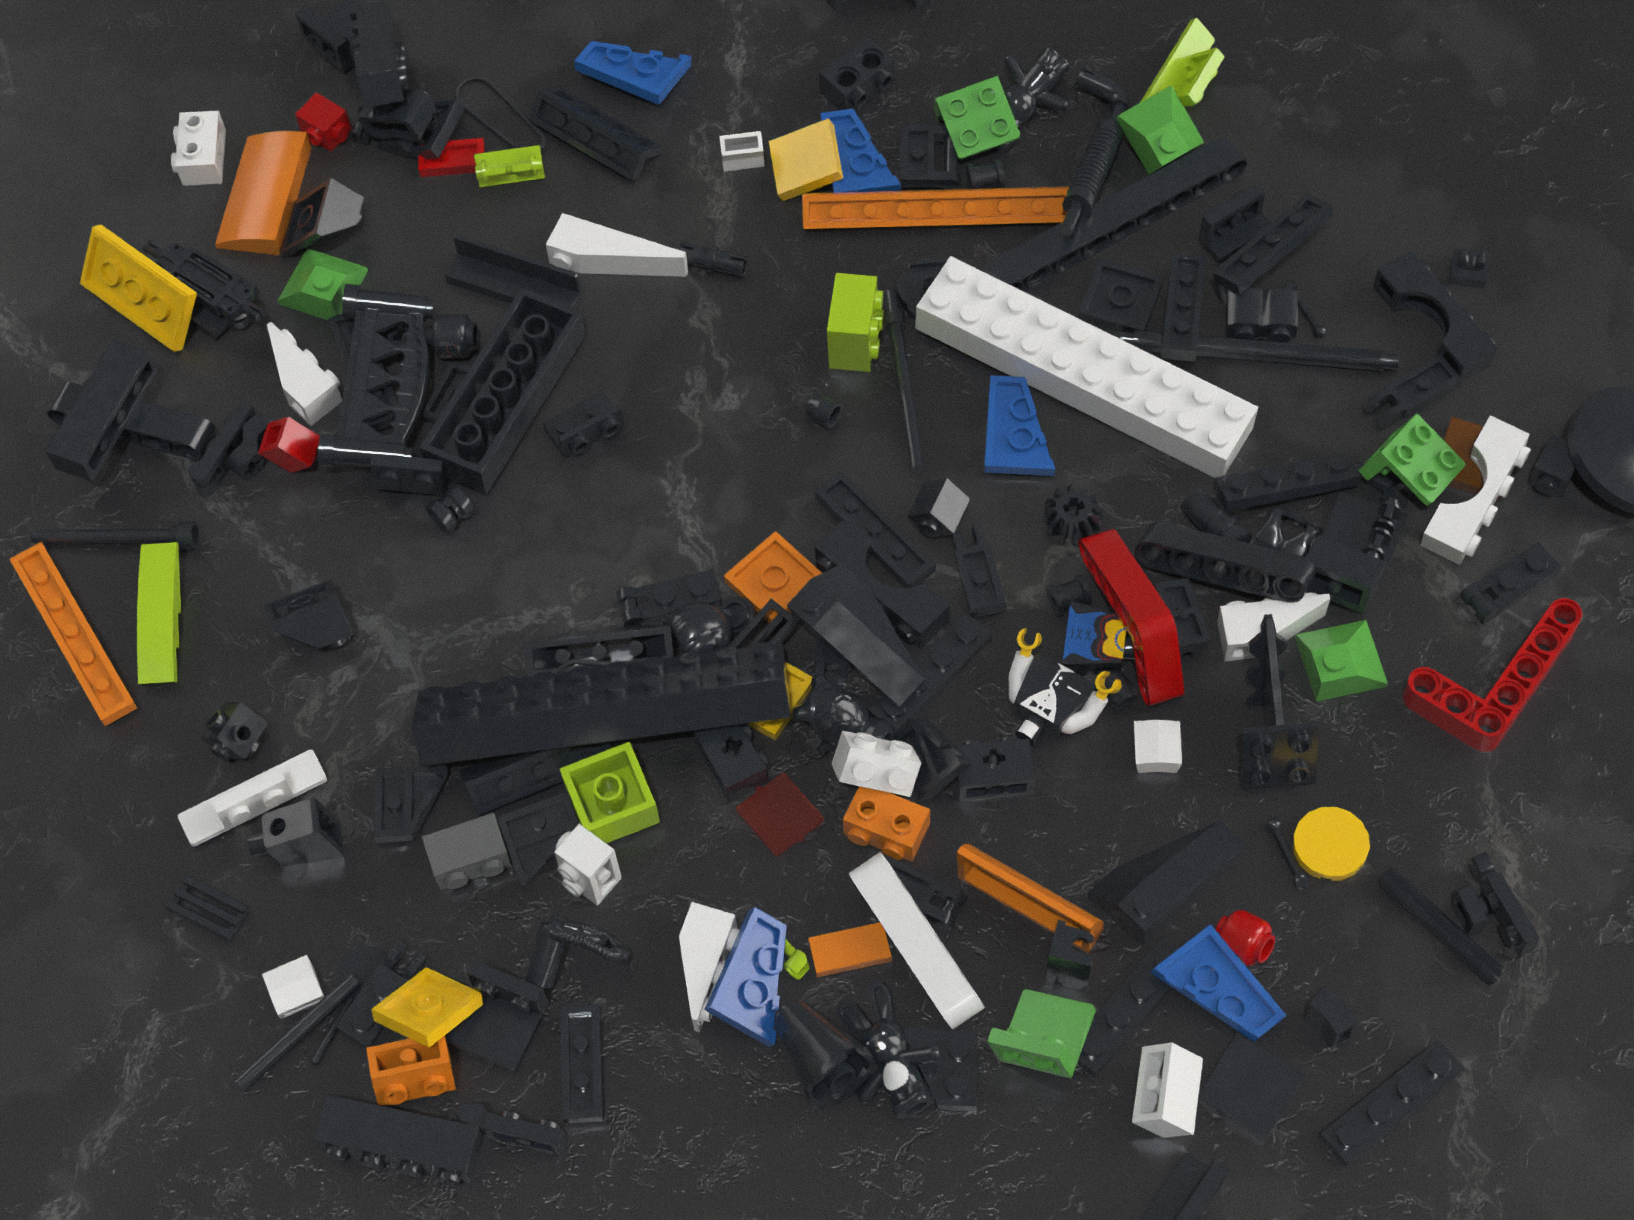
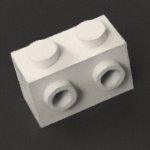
M219 111L180 113L179 125L175 126L173 130L174 142L177 146L176 153L171 155L173 172L178 173L183 186L222 184L226 129Z
M842 731L832 766L839 782L910 797L921 761L913 746L905 742L883 740L866 733Z
M580 824L572 832H566L557 842L554 853L559 866L557 870L563 878L562 885L574 896L580 897L582 894L598 906L622 878L614 849Z
M1174 1043L1142 1047L1132 1123L1163 1138L1193 1135L1203 1058Z

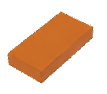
M880 922L808 938L817 978L892 962L886 932Z

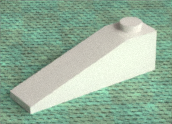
M562 213L546 243L550 264L578 273L686 277L688 273L686 252Z

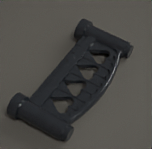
M345 284L342 316L343 318L355 319L338 430L337 433L321 432L318 446V466L334 468L335 464L370 467L372 453L413 457V447H407L406 443L416 425L426 394L429 351L424 321L426 322L427 319L433 320L435 299H428V296L362 290L360 285ZM398 325H405L409 328L404 334L407 342L403 346H395L379 333ZM394 354H400L404 357V360L400 363V368L403 371L398 376L390 375L377 366L375 362ZM392 383L400 387L399 391L395 393L398 402L392 406L384 404L370 394V392ZM386 413L395 416V420L391 423L394 431L388 436L381 435L365 423Z

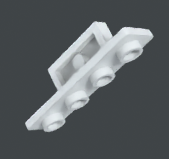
M308 750L180 813L178 819L190 844L195 847L325 783L327 777L314 751Z

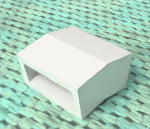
M761 131L720 136L724 171L765 167Z
M1134 721L1135 757L1138 773H1177L1182 765L1180 721Z
M307 955L262 974L277 1015L281 1019L311 1007L325 997L313 965Z

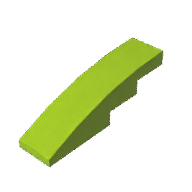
M177 542L141 545L137 603L138 684L178 683L176 648H179L178 614H181Z

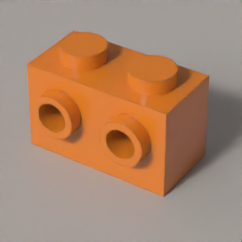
M859 786L843 818V831L847 838L857 845L867 846L869 844L881 849L883 854L896 860H902L903 858L913 862L930 826V809L889 792Z
M445 1036L429 1048L410 1038L366 1048L371 1081L379 1106L397 1105L407 1100L426 1096H438L444 1092L456 1090Z

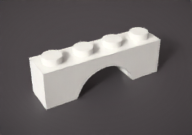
M1490 415L1473 445L1470 457L1481 471L1484 482L1482 490L1475 497L1463 503H1440L1423 534L1422 547L1459 565L1466 554L1471 557L1473 556L1482 538L1477 533L1482 524L1487 527L1491 524L1498 510L1497 507L1493 506L1499 495L1504 498L1506 497L1515 479L1510 474L1515 466L1522 468L1531 451L1530 448L1526 447L1529 433Z

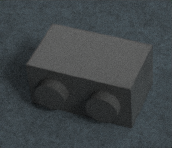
M494 813L422 836L429 862L440 890L445 888L457 889L466 885L469 880L481 876L493 877L502 873L504 868L512 866Z

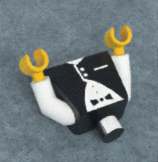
M1027 628L1022 629L1017 636V642L1021 650L1016 651L1008 675L1009 700L1014 704L1013 715L1022 721L1015 732L1016 737L1020 739L1029 738L1030 745H1034L1041 733L1054 740H1059L1065 733L1073 734L1092 726L1106 706L1108 694H1115L1121 689V681L1116 679L1112 687L1107 689L1104 683L1110 672H1101L1097 675L1095 683L1039 652H1036L1033 656L1031 654L1032 649L1037 648L1042 642L1041 634L1037 633L1034 644L1028 645L1024 641Z

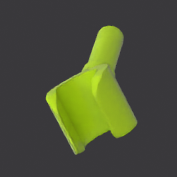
M785 938L784 952L789 958L783 964V967L793 978L800 980L809 970V963L804 952L799 949L796 950Z

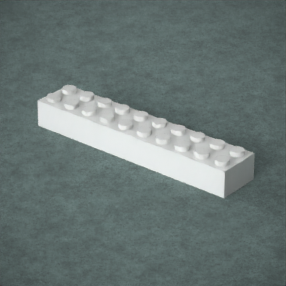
M950 256L916 306L915 329L1010 376L1025 377L1028 385L1214 478L1226 474L1253 429L1258 406Z

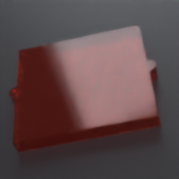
M784 772L763 788L757 787L754 795L736 807L738 814L775 857H778L796 842L802 843L805 835L825 821L824 817Z

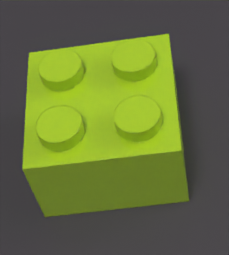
M836 273L827 327L830 369L870 372L872 359H878L880 348L878 334L879 330L883 328L884 310H882L884 293L878 290L877 276Z
M630 742L560 768L565 789L580 825L606 844L660 823L656 803Z

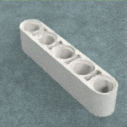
M879 852L849 873L851 879L948 1025L955 1029L983 1010L985 1007L884 855Z

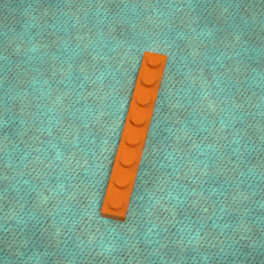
M1069 187L803 193V229L1063 222L1066 212L1063 210L1062 203Z

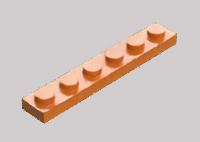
M42 542L10 558L12 565L104 726L137 709Z

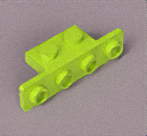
M1198 18L1190 20L1141 102L1172 85L1184 107H1192L1203 98V92L1208 83L1216 76L1217 68L1224 56L1218 48L1210 49L1214 43V38Z

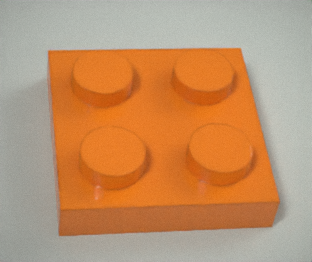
M775 531L723 576L724 582L740 597L748 599L754 605L757 613L771 598L791 613L787 604L811 578L822 574V572ZM773 611L766 621L770 623L777 616V613Z

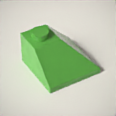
M1172 85L1116 117L1148 175L1204 143Z
M307 248L277 300L278 304L328 320V318L342 313L345 284L361 285L368 269L365 266Z
M1366 620L1296 634L1295 639L1316 702L1387 687L1388 682Z

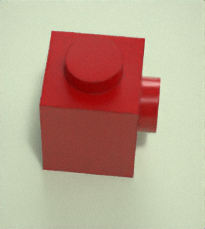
M317 92L295 113L300 131L307 132L310 143L314 146L320 145L330 152L339 143L347 139L348 133L351 130L346 110Z
M285 417L268 423L258 454L290 473L311 467L318 456L317 447L320 436L290 417Z

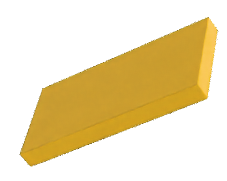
M103 225L93 226L80 284L173 352L183 350L197 292Z

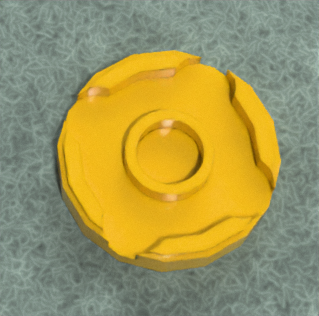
M1320 807L1308 812L1298 822L1293 836V853L1299 865L1311 876L1319 879L1323 877L1331 879V881H1341L1354 876L1363 867L1370 849L1369 834L1362 821L1351 812L1338 807Z

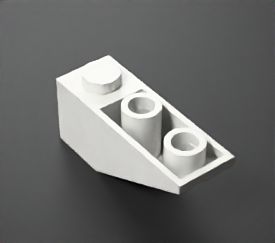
M270 322L267 324L282 388L289 406L312 426L342 402L338 389L341 384L330 370L327 369L324 372L318 366L317 359L309 350L305 349L302 351L296 346L297 342L286 329L280 331Z
M1305 593L1304 597L1295 603L1266 598L1261 602L1245 603L1244 601H1233L1225 606H1220L1217 626L1224 661L1256 658L1249 653L1248 642L1260 632V625L1264 614H1272L1276 632L1288 640L1326 615L1330 601L1329 594Z
M692 902L680 932L679 940L694 1031L700 1032L704 1021L710 1022L713 1016L704 1009L723 969L728 953L731 951L739 933V929H737L734 914Z

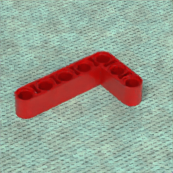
M1115 529L1079 539V549L1086 568L1132 637L1138 685L1145 704L1150 707L1184 696V682L1176 624L1165 602Z
M1569 598L1555 600L1484 700L1434 669L1419 667L1410 673L1403 692L1405 705L1413 712L1470 747L1481 752L1494 750L1572 640L1582 618V609L1579 604ZM1556 618H1562L1566 620L1568 624L1560 623L1556 620ZM1537 644L1547 646L1550 651L1540 649ZM1518 671L1527 672L1532 678H1525ZM1422 686L1430 693H1421L1415 687ZM1499 698L1508 699L1513 705H1505L1499 701ZM1447 706L1458 707L1461 713H1454ZM1486 725L1493 729L1494 733H1487L1479 726Z

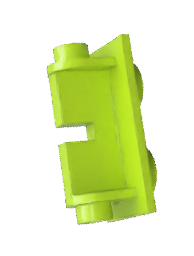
M540 145L474 154L479 187L545 178Z

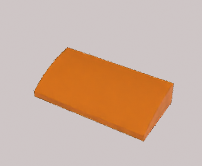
M274 131L247 137L216 239V248L280 255L293 205L298 198L312 149L307 132Z
M964 844L957 851L959 879L1052 933H1055L1058 920L1066 921L1067 926L1088 931L1094 937L1093 943L1076 940L1073 945L1088 954L1090 953L1104 930V922L1101 919L971 844Z

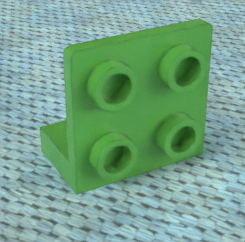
M998 76L935 99L933 110L938 121L943 119L959 160L1020 138V132Z
M1415 414L1395 430L1358 471L1368 481L1378 472L1385 476L1392 470L1428 506L1434 502L1466 464L1418 414Z
M1025 989L1020 997L1010 1027L1006 1031L992 1028L987 1042L1001 1062L1072 1078L1096 1009L1089 1003Z

